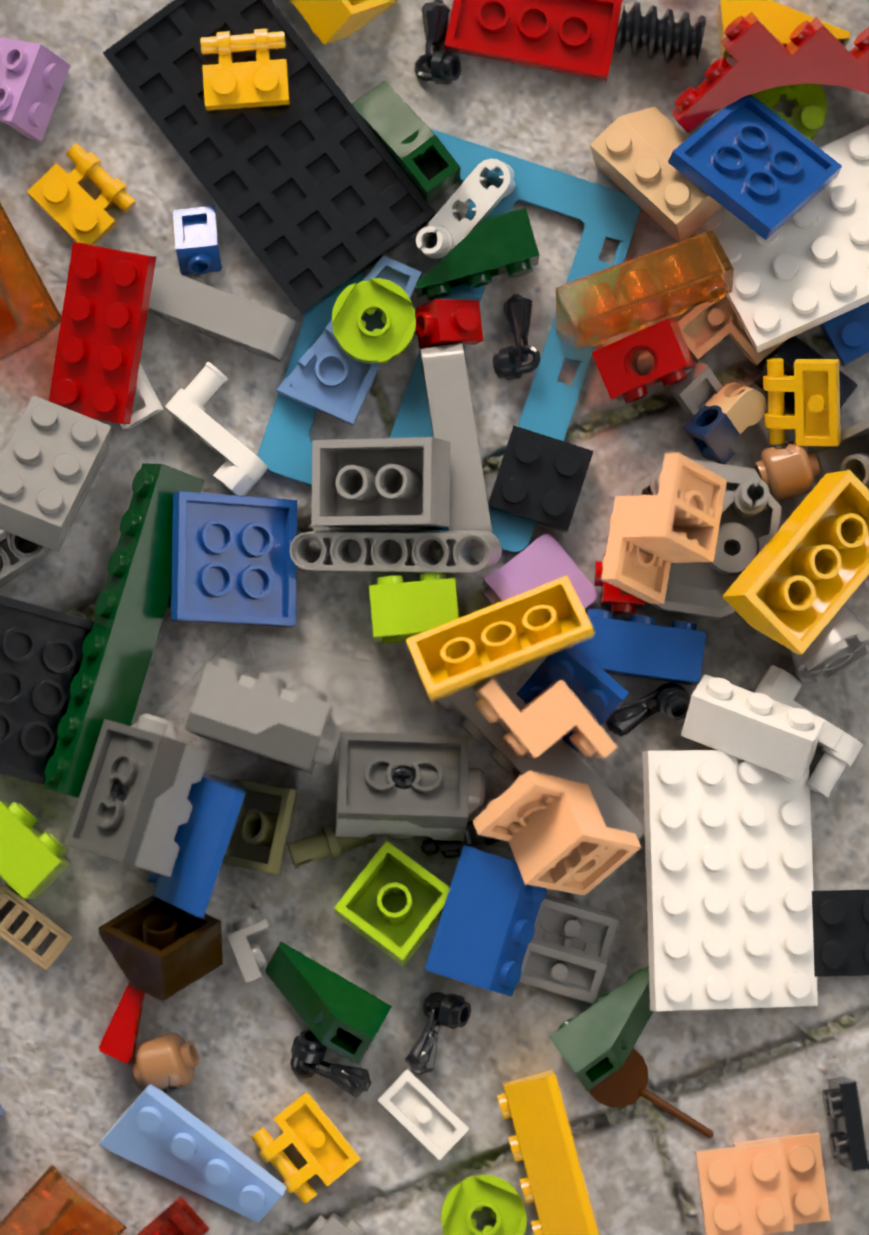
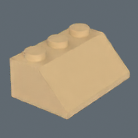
M655 106L622 115L589 144L595 166L682 245L722 205L668 163L672 151L689 137Z

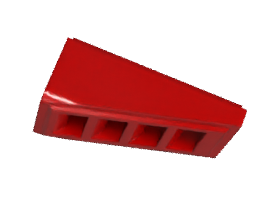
M128 983L98 1047L100 1052L126 1064L132 1063L135 1055L145 996L144 992L132 987L130 983Z

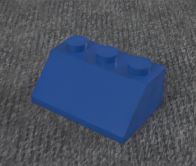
M203 772L201 781L191 785L187 799L193 807L188 823L178 826L174 841L180 848L171 876L153 871L149 872L147 882L154 884L152 888L153 896L195 916L204 917L245 796L242 784Z
M463 845L424 970L512 997L515 986L521 978V966L528 944L533 939L534 924L540 905L546 897L547 888L525 884L516 861Z

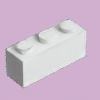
M705 674L691 696L681 736L801 782L813 760L825 719L814 716L805 709L793 708L772 700L765 694L754 693L735 686L726 679L714 678Z

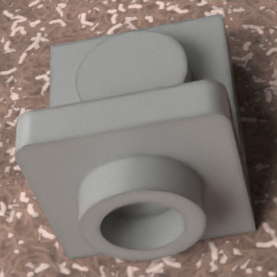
M255 914L233 923L235 932L227 935L246 983L263 977L260 968L267 966L258 941L250 944L248 936L271 926L268 919L259 922Z

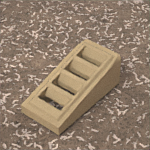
M3 884L0 888V911L9 900L15 906L3 921L0 922V936L44 970L48 971L74 937L27 899H23L8 884ZM24 910L29 916L14 934L9 928ZM38 921L43 927L32 941L27 944L22 939ZM50 932L54 933L57 936L43 955L38 953L36 949Z

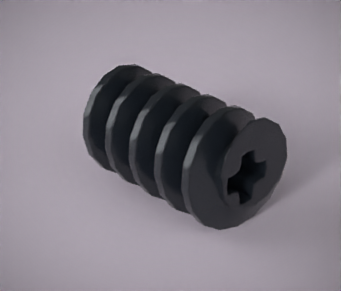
M635 2L629 12L625 11L624 4L615 45L616 52L621 53L628 42L631 44L632 56H638L643 46H647L648 58L650 60H653L661 49L664 53L665 63H670L674 55L679 53L681 66L686 67L692 56H695L696 62H698L706 17L700 15L694 26H691L690 14L688 12H684L678 22H675L672 9L668 8L663 17L658 19L657 7L651 5L645 16H643L639 2Z

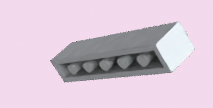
M499 676L492 678L518 710L526 705ZM486 681L436 700L447 712L454 707L466 719L461 724L463 729L478 743L484 738L495 749L490 756L507 773L514 768L520 775L533 771L588 784L606 827L635 833L638 840L645 834V825L560 738L537 758L528 759L526 755L517 757L502 740L501 737L507 732L498 721L489 724L474 706V703L479 700L474 691Z

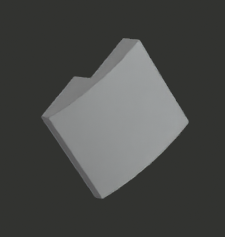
M546 894L534 924L533 939L528 944L521 966L522 974L519 982L593 1004L596 1001L607 966V959L619 923V916Z

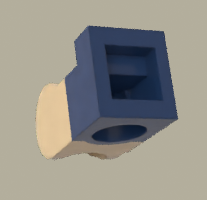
M735 382L728 383L683 427V430L702 457L719 464H726L735 455L730 445L748 426L755 425L764 416L766 410L765 397L758 390Z

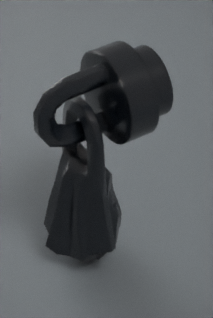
M433 0L425 3L422 7L426 49L425 54L416 61L414 71L417 78L422 81H433L436 84L449 85L453 80L455 81L459 78L461 62L459 57L453 55L452 52L440 51L451 10L443 0ZM432 45H434V53H431ZM424 63H426V66L428 69H430L431 73L422 71V65Z
M513 294L503 306L510 332L515 338L516 347L501 348L499 353L493 356V367L496 375L500 379L505 378L508 381L519 379L523 374L534 371L541 360L540 352L537 348L528 345L532 300L520 294ZM529 354H531L533 356V361L529 364L523 365L522 362H527L529 359Z
M665 683L654 692L638 700L619 705L606 719L605 723L609 731L622 737L657 712H660L668 720H682L686 717L691 697L682 686L675 683ZM654 699L656 706L649 709L647 702Z
M435 992L425 998L423 1012L428 1017V1021L419 1039L405 1059L412 1072L422 1075L434 1070L440 1025L456 1029L467 1024L471 1014V1005L465 1001L463 996L454 993L447 995ZM433 1001L442 1002L441 1005L434 1006L433 1010L430 1008ZM434 1021H436V1022H435V1025H434V1028H433V1030H432V1029H431L432 1024H433Z
M304 1030L294 1038L290 1064L292 1071L297 1076L310 1078L314 1074H318L331 1080L356 1098L369 1090L372 1084L369 1071L364 1068L324 1061L327 1046L321 1044L311 1030ZM300 1061L303 1062L302 1064L307 1070L300 1069ZM319 1065H321V1066L326 1067V1068H328V1069H327L326 1071H324V1070L319 1069L318 1067H319Z

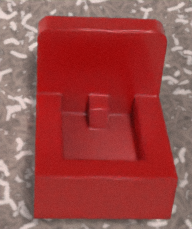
M435 299L415 310V333L418 336L420 349L431 348L438 344L462 343V345H476L484 341L479 300Z
M595 561L594 586H601L600 605L610 606V612L615 614H635V607L642 608L645 605V601L632 594H620V588L602 580L603 561Z

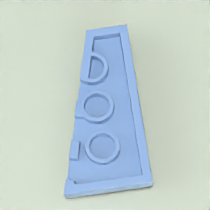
M151 1084L137 1097L99 1144V1146L258 1223L282 1198L287 1186L197 1117Z

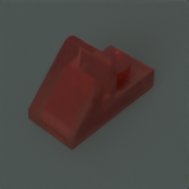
M179 1196L136 1235H204L210 1228L185 1199Z

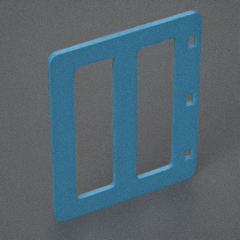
M431 129L461 167L459 182L463 183L476 166L487 159H498L511 166L514 170L516 187L509 196L504 197L487 218L511 212L516 203L522 202L579 221L584 226V231L548 334L540 363L518 423V427L564 441L592 358L591 352L595 349L640 215V206L626 193ZM492 170L488 173L486 178L491 180V182L486 183L488 188L492 185L499 188L504 180L499 178V176L504 175L502 170L499 173ZM472 200L465 218L470 220L476 215V212L471 210L476 207ZM605 239L619 242L612 265L598 260ZM366 270L305 315L284 379L290 375L298 365V361L325 331L326 326L332 320V310L341 292L349 285L363 281ZM467 284L451 288L452 293L439 299L479 300L481 302L486 286L469 289ZM438 344V345H436V346H434V347L444 346V345H450V344ZM420 350L390 438L433 437ZM564 359L579 362L571 386L557 381ZM278 394L258 452V457L269 467L268 472L312 486V441L309 435L317 410ZM489 508L492 533L500 541L502 550L509 553L523 551L530 542L536 523ZM435 527L441 530H448L447 527Z

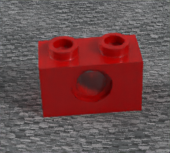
M669 318L591 352L610 399L620 400L624 398L626 404L649 395L647 388L661 381L663 386L667 387L686 379L685 371L696 367L677 320ZM648 351L653 356L654 367L650 373L642 375L637 369V359L643 352Z

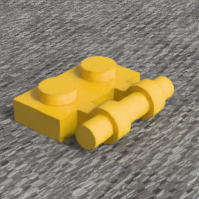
M265 28L255 29L254 34L230 35V31L217 32L216 37H203L200 39L202 55L218 53L219 64L202 65L204 100L207 111L290 104L286 59L270 60V49L286 48L284 31L268 32V29ZM256 51L257 61L233 63L232 52Z
M76 143L66 153L76 164L75 168L68 174L56 163L27 193L75 242L96 245L117 225L107 211L116 204L124 213H127L134 207L136 200L126 192L128 187L119 178L113 179L100 166L101 160L93 152L87 153ZM88 178L102 190L101 195L95 200L80 186Z
M767 359V375L763 376V390L768 391V412L764 413V427L769 428V443H786L785 429H795L796 446H839L841 443L839 359H797L794 362V376L784 374V359ZM784 392H794L795 413L785 411Z
M308 1091L273 1118L283 1131L276 1139H273L264 1126L250 1137L261 1150L258 1155L265 1163L270 1161L285 1180L283 1184L287 1186L286 1190L289 1194L294 1192L304 1205L317 1195L316 1191L307 1181L317 1173L328 1187L361 1160L358 1153ZM291 1143L308 1162L299 1170L283 1151Z

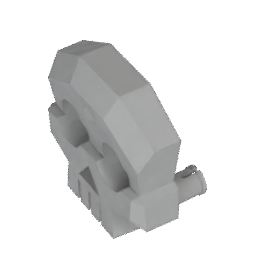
M693 460L727 480L714 562L671 563L664 604L651 605L660 612L720 620L736 613L722 596L779 530L782 507L769 493L767 484L760 479L755 469ZM663 464L654 473L635 484L631 496L658 495L660 486L659 476ZM728 541L735 542L739 547L738 554L735 556L726 554L724 544Z

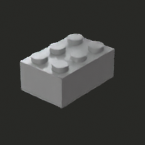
M33 395L0 458V529L59 552L109 452L112 426Z
M434 437L312 440L311 525L331 529L450 527L451 442Z

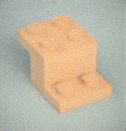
M665 453L663 468L659 476L660 486L658 495L615 497L601 579L649 604H664L671 563L714 562L727 480L681 453Z
M493 679L486 681L474 691V694L479 698L474 703V706L489 724L498 721L507 732L501 737L502 740L517 757L526 755L528 759L537 758L570 729L574 734L569 737V740L584 757L588 756L590 758L593 756L595 759H605L618 748L562 679L551 683L520 710L515 707Z
M528 771L519 776L509 789L497 799L492 800L487 805V808L473 820L478 835L509 842L525 884L582 896L590 892L641 848L635 833L606 827L588 784Z
M819 1133L732 1142L733 1147L695 1151L705 1235L772 1234L794 1231V1225L830 1221Z

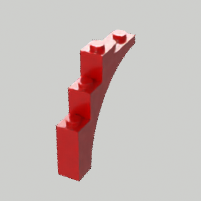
M752 11L745 18L741 15L728 25L724 31L726 37L721 41L730 55L726 59L723 57L717 59L705 72L707 78L696 89L690 87L677 98L674 103L676 108L672 111L676 122L689 133L721 108L744 96L773 87L813 83L843 86L869 94V27L857 36L854 41L855 47L849 51L815 17L810 23L804 21L798 25L789 36L791 41L785 46Z

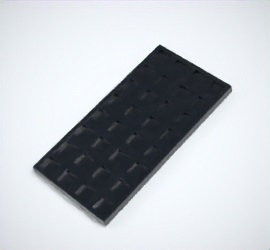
M173 0L103 52L108 63L302 317L380 260L383 255H387L427 225L436 214L272 0ZM265 28L268 29V32L284 31L286 48L270 49V60L286 59L290 104L207 111L204 100L202 65L219 64L218 53L202 55L200 39L203 37H216L217 32L230 31V35L254 34L255 29ZM256 51L232 52L233 63L257 61Z

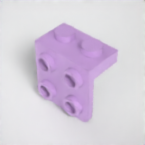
M0 37V122L6 123L29 139L42 141L71 65L41 44Z
M551 534L541 535L499 570L496 568L484 577L482 583L486 588L482 594L490 605L564 576L568 577L584 610L595 602L598 597L596 588Z

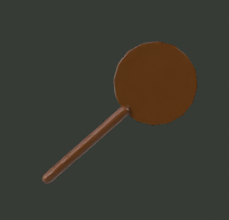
M634 1048L620 1069L589 1090L590 1094L599 1103L611 1108L626 1107L636 1102L642 1096L707 1138L714 1136V1132L646 1089L648 1068L643 1057Z

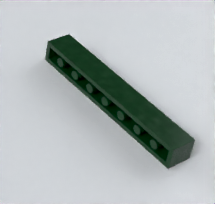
M142 463L141 469L136 473L132 482L133 495L129 509L124 513L120 521L119 529L121 535L118 545L108 561L107 571L109 574L104 591L100 593L96 600L94 624L83 643L82 652L84 656L80 670L71 682L69 706L58 725L57 734L59 739L55 752L48 760L45 768L46 781L44 789L79 799L104 719L131 726L172 591L173 493L178 491L201 493L205 480L164 464Z

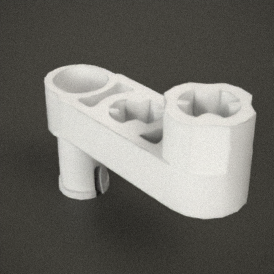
M487 159L478 164L430 220L429 226L422 228L416 235L417 247L421 248L426 256L433 259L441 260L487 218L504 197L509 196L516 187L514 182L515 172L511 166L498 159ZM491 170L499 173L501 170L503 171L504 175L499 176V178L503 179L504 182L499 188L493 185L489 188L487 187L486 183L491 182V180L487 179L486 176ZM472 200L476 207L471 210L475 211L476 215L472 220L464 217L459 221L456 217V214L460 213L459 210H456L457 204L460 201L467 204ZM433 234H437V244L435 247L430 248L429 238Z
M207 362L185 390L180 388L164 408L225 460L213 477L233 495L245 496L269 467L204 412L206 409L203 406L220 386L228 380L218 368Z
M770 665L754 693L765 694L772 700L793 708L805 709L812 715L820 717L794 701L803 684L785 670ZM825 720L817 744L822 748L821 751L824 754L806 782V785L817 794L829 798L831 790L845 767L852 766L863 744Z

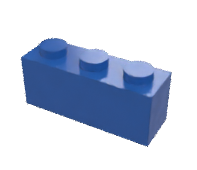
M588 609L587 616L593 626L595 635L592 639L575 646L607 674L693 686L700 683L706 632L696 631L697 624L685 621H672L671 627L654 625L655 618L630 615L629 621L612 619L613 612Z

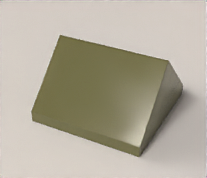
M234 779V782L242 784L245 796L222 864L281 876L298 792L293 789Z

